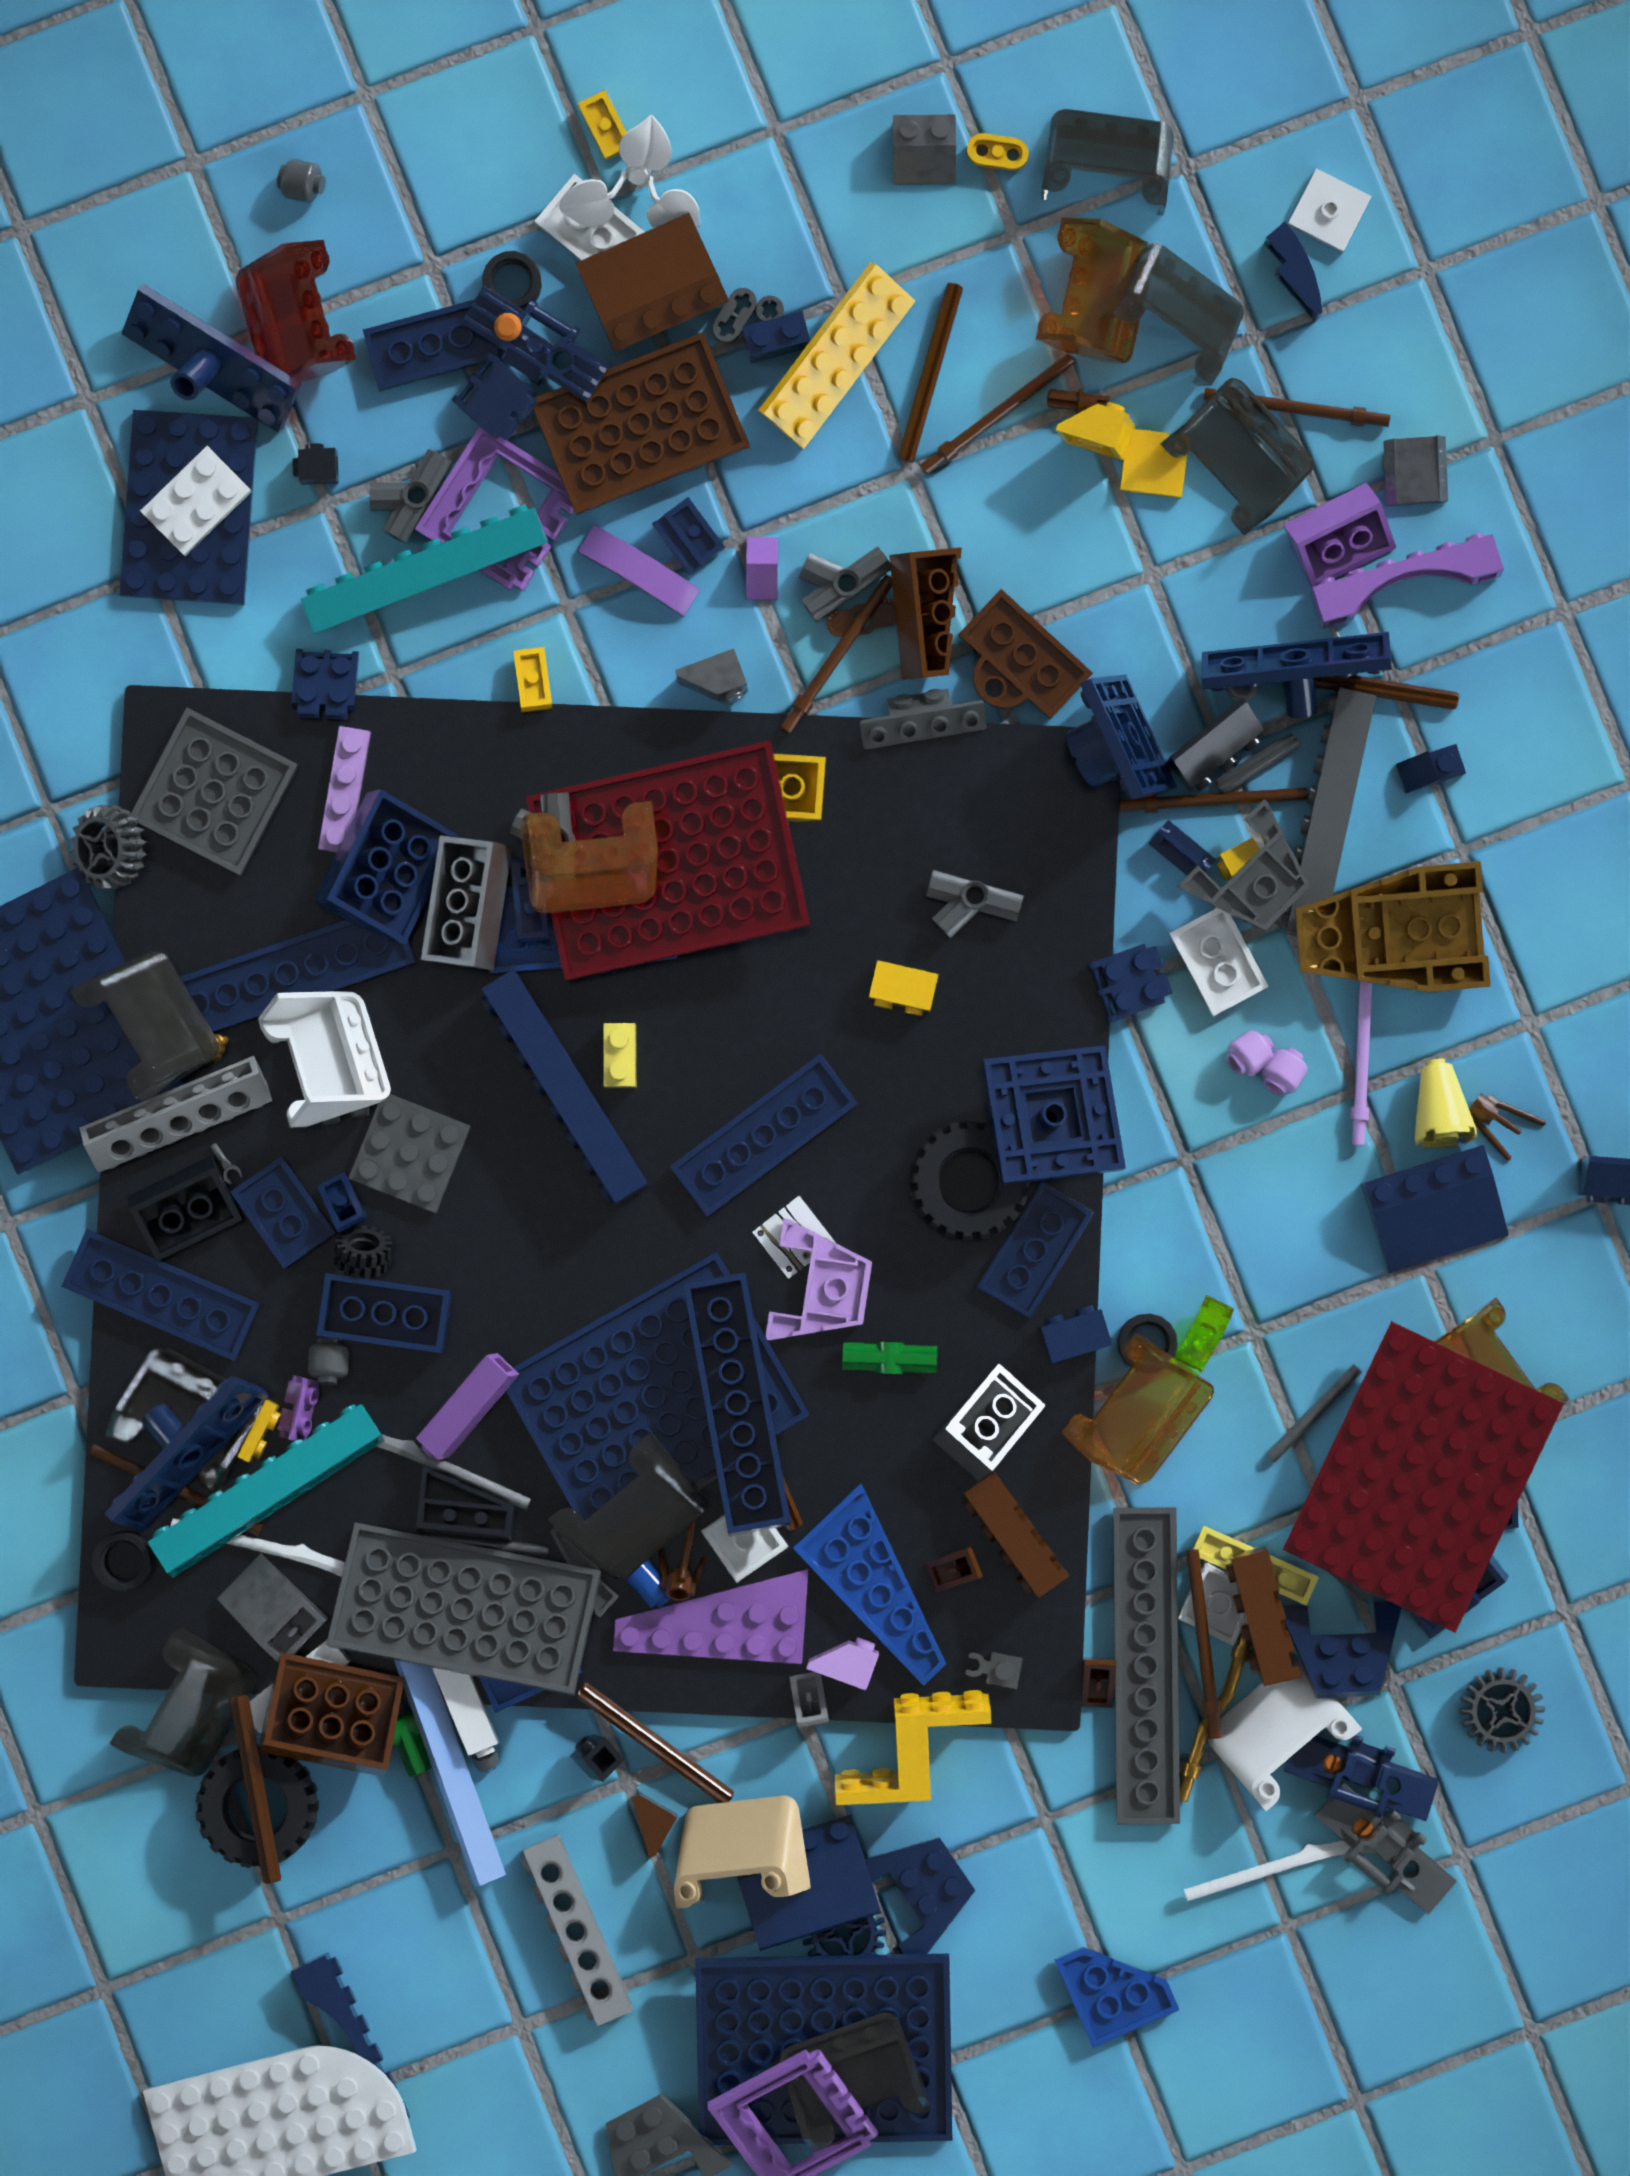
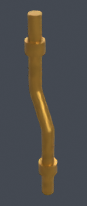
M1242 1632L1240 1633L1238 1643L1232 1648L1230 1657L1233 1659L1222 1693L1217 1698L1221 1701L1222 1712L1219 1713V1718L1234 1697L1244 1662H1248V1656H1250L1252 1651L1249 1649L1250 1643H1244ZM1206 1716L1198 1726L1188 1761H1184L1180 1774L1183 1777L1180 1783V1800L1188 1802L1194 1780L1199 1778L1202 1769L1200 1761L1209 1736Z

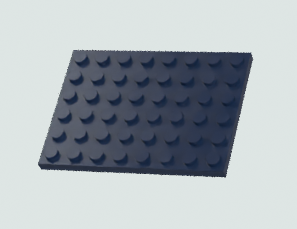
M79 867L0 906V1139L17 1175L82 1145L80 1127L184 1085L89 884L86 883L83 875H78Z
M717 1252L513 1367L520 1375L506 1392L590 1541L716 1470L683 1284L730 1275ZM754 1317L775 1436L807 1419L810 1417V1414Z
M949 1953L695 1958L699 2132L706 2136L713 2145L734 2144L708 2110L707 2102L805 2049L808 2053L815 2050H820L832 2066L831 2070H835L847 2087L848 2092L852 2094L864 2111L863 2115H867L878 2134L870 2142L953 2141ZM802 2075L747 2104L775 2144L834 2143L845 2137Z

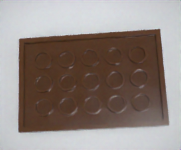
M704 332L608 369L587 403L563 387L535 397L538 403L534 406L533 411L576 516L750 448L749 441Z

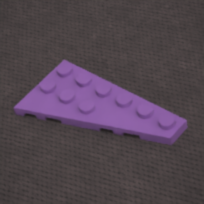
M808 1569L615 1619L613 1651L802 1664Z

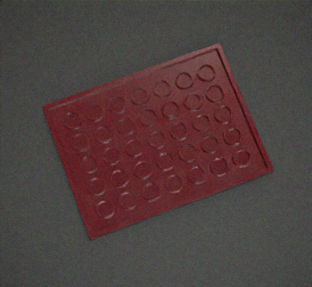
M770 740L526 797L529 812L542 817L541 795L569 793L572 833L576 840L574 860L577 887L548 889L545 850L537 846L566 981L811 926L772 742ZM561 832L556 833L552 838V844L555 849L559 850L565 845V837Z
M1391 1321L1282 1550L1456 1633L1564 1403Z

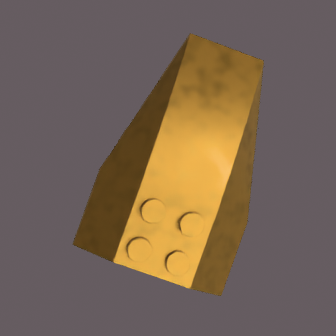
M1481 861L1415 867L1296 908L1295 917L1300 972L1424 992L1491 987L1488 955H1484L1480 905V893H1483Z

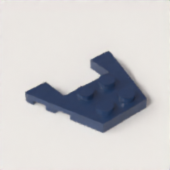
M1390 1601L1374 1602L1375 1633L1311 1636L1308 1605L1283 1606L1287 1622L1285 1624L1286 1629L1289 1631L1293 1646H1295L1300 1657L1301 1665L1316 1698L1380 1695L1402 1607Z
M940 1837L865 1859L872 1882L889 1872L925 1925L898 1944L904 1954H928L975 1892L974 1887Z

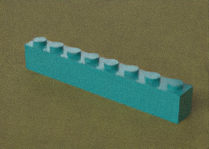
M526 504L509 510L510 517L499 521L496 515L479 522L481 528L470 532L468 527L450 533L452 540L440 543L439 538L422 544L423 551L412 555L409 549L392 556L394 562L383 566L381 561L363 567L365 574L354 577L352 572L335 578L336 585L325 589L322 583L307 589L306 593L308 596L300 600L314 634L548 543L549 541L536 508L528 509Z
M360 1404L357 1407L351 1405L339 1413L340 1418L331 1424L329 1422L320 1424L312 1431L314 1435L304 1441L302 1439L294 1441L287 1446V1452L280 1457L272 1456L259 1465L260 1469L252 1475L247 1473L238 1477L232 1483L233 1487L224 1493L218 1491L206 1499L207 1504L198 1510L195 1508L189 1509L179 1517L180 1521L169 1527L166 1525L152 1534L153 1539L148 1541V1544L166 1573L174 1578L384 1442V1437L364 1406Z

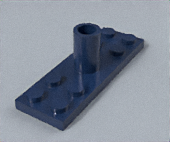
M143 284L138 289L121 334L178 369L170 381L172 390L177 396L184 400H193L206 387L252 417L257 418V420L276 432H279L284 427L301 387V382L147 285Z
M1389 632L1202 652L1201 679L1203 690L1222 691L1233 686L1252 688L1261 683L1283 681L1287 715L1291 718H1307L1313 716L1318 711L1314 678L1326 676L1346 678L1354 673L1380 674L1385 670H1392Z
M230 1376L229 1379L224 1380L218 1386L217 1392L207 1402L199 1406L196 1414L185 1426L167 1405L162 1404L151 1409L144 1416L142 1426L161 1447L162 1451L144 1471L139 1472L134 1477L133 1483L112 1501L110 1508L105 1512L106 1516L111 1522L144 1532L269 1397L267 1392L260 1386Z

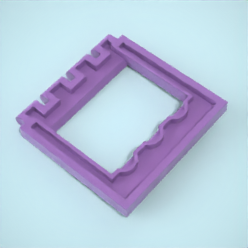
M479 426L414 530L431 541L439 538L440 543L452 540L450 532L498 456H501L552 488L537 511L548 538L555 541L568 519L559 514V511L562 509L572 515L574 509L558 472L500 436L497 439L491 437ZM548 543L508 558L503 566L499 563H494L478 571L508 590L514 585L524 591L535 574L533 570L525 565L527 562H530L534 566L539 567L552 546Z
M805 2049L707 2102L708 2110L756 2176H816L870 2147V2140L877 2136L878 2131L867 2115H863L864 2111L852 2094L848 2092L847 2087L835 2070H831L832 2066L820 2050L808 2053ZM802 2075L845 2137L790 2165L747 2104Z

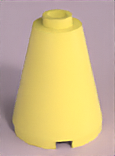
M1445 1059L1427 1061V1066L1421 1068L1414 1134L1415 1145L1418 1146L1422 1142L1423 1148H1445L1457 1146V1140L1461 1138H1466V1143L1473 1141L1477 1138V1129L1452 1064L1446 1063Z

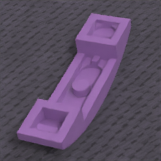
M595 525L578 550V553L601 567L609 569L683 617L700 589L661 563Z

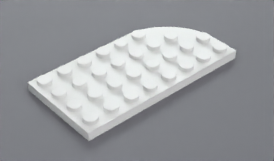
M309 2046L155 2086L143 2091L165 2176H325L411 2154L416 2151L403 2100L393 2083L381 2070L365 2058L336 2047Z

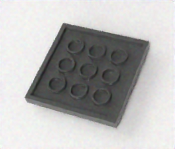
M186 707L130 817L137 818L138 824L242 876L299 765Z

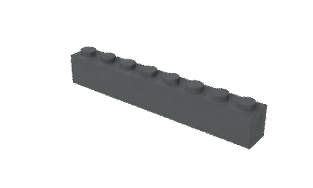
M1339 688L1336 695H1330L1327 712L1332 713L1329 725L1324 724L1320 743L1325 744L1323 756L1317 755L1313 773L1319 774L1316 786H1310L1307 803L1312 804L1310 816L1304 815L1300 834L1305 835L1303 847L1297 846L1295 857L1310 887L1282 914L1280 925L1285 926L1284 934L1297 937L1296 908L1333 896L1376 695L1345 688Z

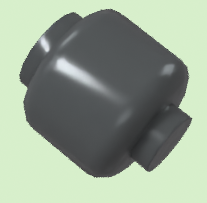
M291 159L279 169L277 186L281 189L285 198L311 203L325 189L326 178L322 176L321 169L316 163Z
M336 1338L317 1339V1343L309 1348L308 1374L318 1379V1384L327 1386L337 1385V1380L347 1376L349 1349L342 1344V1340Z

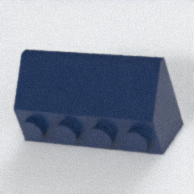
M1600 1156L1581 1158L1578 1195L1587 1196L1586 1202L1605 1203V1198L1607 1197L1618 1198V1204L1630 1205V1159Z

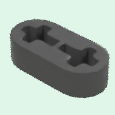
M739 288L734 290L728 298L729 302L725 303L715 319L713 335L719 343H734L742 334V327L746 326L753 316L757 300L755 294L750 289ZM744 296L749 297L748 303L751 307L749 309L743 307L738 315L734 313L738 307L735 299H743ZM731 317L735 319L732 324V330L735 333L733 335L728 333L725 337L721 336L719 325H727Z

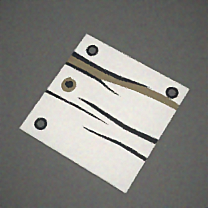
M800 1196L752 1232L788 1279L810 1263L812 1252L779 1246L783 1218L789 1219L836 1243Z

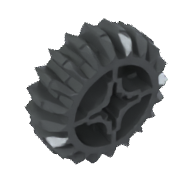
M99 805L98 807L86 810L85 815L78 818L79 825L72 828L76 834L75 837L70 839L74 844V849L69 853L75 855L76 858L72 865L80 867L78 875H83L86 883L94 885L95 888L110 890L131 884V879L138 877L137 869L144 867L140 859L147 855L142 851V845L147 841L141 839L140 835L144 829L136 827L138 819L130 817V811L121 809V807L116 805Z
M1502 1667L1497 1668V1677L1493 1676L1490 1669L1485 1670L1486 1681H1483L1479 1675H1476L1474 1680L1479 1686L1476 1689L1469 1684L1465 1686L1468 1691L1472 1692L1471 1698L1463 1695L1460 1697L1461 1701L1469 1703L1468 1708H1459L1460 1714H1469V1718L1462 1720L1461 1725L1463 1727L1473 1726L1467 1732V1736L1472 1738L1479 1733L1476 1744L1481 1747L1486 1740H1489L1487 1750L1491 1752L1494 1751L1497 1743H1499L1501 1753H1506L1507 1743H1510L1514 1751H1518V1739L1525 1745H1528L1530 1741L1525 1734L1529 1732L1534 1736L1538 1735L1539 1732L1531 1727L1533 1722L1542 1725L1544 1720L1535 1717V1712H1545V1707L1535 1706L1534 1703L1543 1699L1542 1694L1531 1695V1692L1536 1689L1537 1685L1532 1682L1525 1687L1524 1684L1528 1679V1676L1522 1674L1516 1681L1517 1674L1515 1669H1510L1507 1677H1505V1671ZM1495 1685H1512L1511 1689L1508 1692L1506 1691L1500 1698H1492L1485 1693L1486 1690ZM1520 1692L1525 1699L1527 1707L1525 1720L1515 1711V1703ZM1479 1700L1489 1709V1717L1484 1728L1481 1726L1477 1716ZM1489 1701L1502 1706L1507 1703L1508 1707L1506 1709L1509 1710V1714L1514 1719L1504 1715H1500L1497 1718L1495 1714L1498 1712L1495 1711V1707ZM1505 1722H1511L1519 1727L1509 1735H1492L1495 1728L1498 1729Z

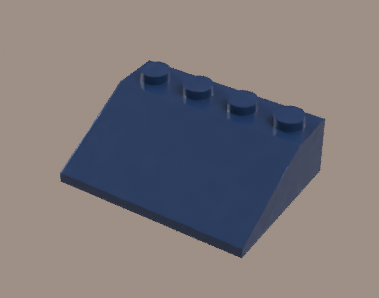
M382 789L367 792L313 902L345 920L405 945L432 890L440 835L458 837V834Z
M1484 1145L1360 1184L1389 1273L1509 1235L1494 1175Z
M851 1814L802 1830L811 1885L810 1889L791 1896L773 1897L763 1889L761 1873L737 1876L760 1951L881 1913Z

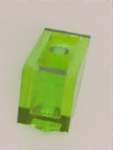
M1206 1295L1174 1359L1202 1372L1224 1335L1234 1308Z

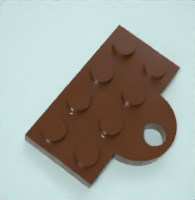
M1002 589L998 591L959 634V637L981 656L974 669V686L980 698L995 708H1014L1028 699L1051 720L1081 687L1080 683L1088 680L1093 674L1090 669ZM991 680H997L1003 686V692L998 697H991L985 691V685Z

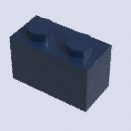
M803 311L742 327L750 363L803 350L810 342Z
M1093 1305L1075 1310L1076 1316L1064 1320L1063 1314L1045 1319L1046 1326L1040 1327L1051 1363L1112 1345L1102 1309L1094 1310Z

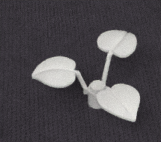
M649 115L622 137L619 144V153L627 165L626 170L621 172V177L611 192L607 193V187L601 180H585L568 190L559 204L560 211L574 221L585 226H600L608 222L613 216L614 204L610 199L616 196L624 181L628 179L635 185L647 183L652 200L655 202V204L648 208L646 215L653 228L686 213H690L697 230L701 227L699 207L691 194L680 189L668 190L662 194L661 198L656 194L651 170H662L668 165L671 159V145L665 130L652 115Z

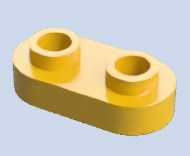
M979 133L974 135L967 145L968 159L976 166L1018 171L1028 161V147L1018 138ZM979 147H985L988 153L985 156H980L976 150ZM1015 151L1019 157L1017 160L1011 161L1008 159L1007 154Z

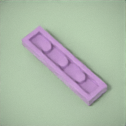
M339 726L318 846L319 850L337 853L358 811L371 737L370 731Z

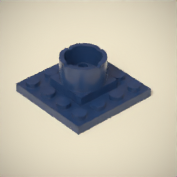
M1127 675L1090 678L1080 683L1083 690L1080 693L1082 701L1088 709L1091 708L1094 715L1091 716V720L1068 731L1067 742L1072 757L1077 759L1075 764L1084 779L1091 786L1095 787L1121 775V787L1125 794L1130 795L1132 799L1163 794L1176 789L1177 785Z
M1105 1045L990 1058L981 1061L1001 1185L1116 1172L1126 1169Z

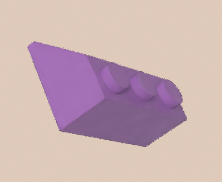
M1367 483L1283 524L1290 546L1312 588L1317 586L1316 583L1322 579L1334 577L1335 579L1396 548L1382 503Z

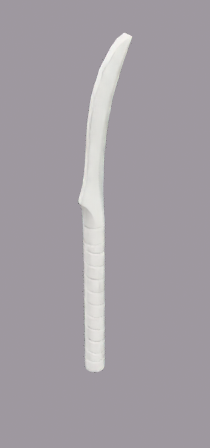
M173 1518L170 1527L179 1522L180 1519ZM242 1534L226 1543L309 1564L340 1577L343 1575L345 1562L315 1552L304 1544L296 1546L281 1545Z
M1343 1840L1322 1845L1307 1844L1301 1851L1291 1856L1184 1889L1185 1898L1188 1902L1195 1898L1204 1897L1293 1867L1343 1855L1350 1846ZM1368 1845L1359 1852L1378 1854Z

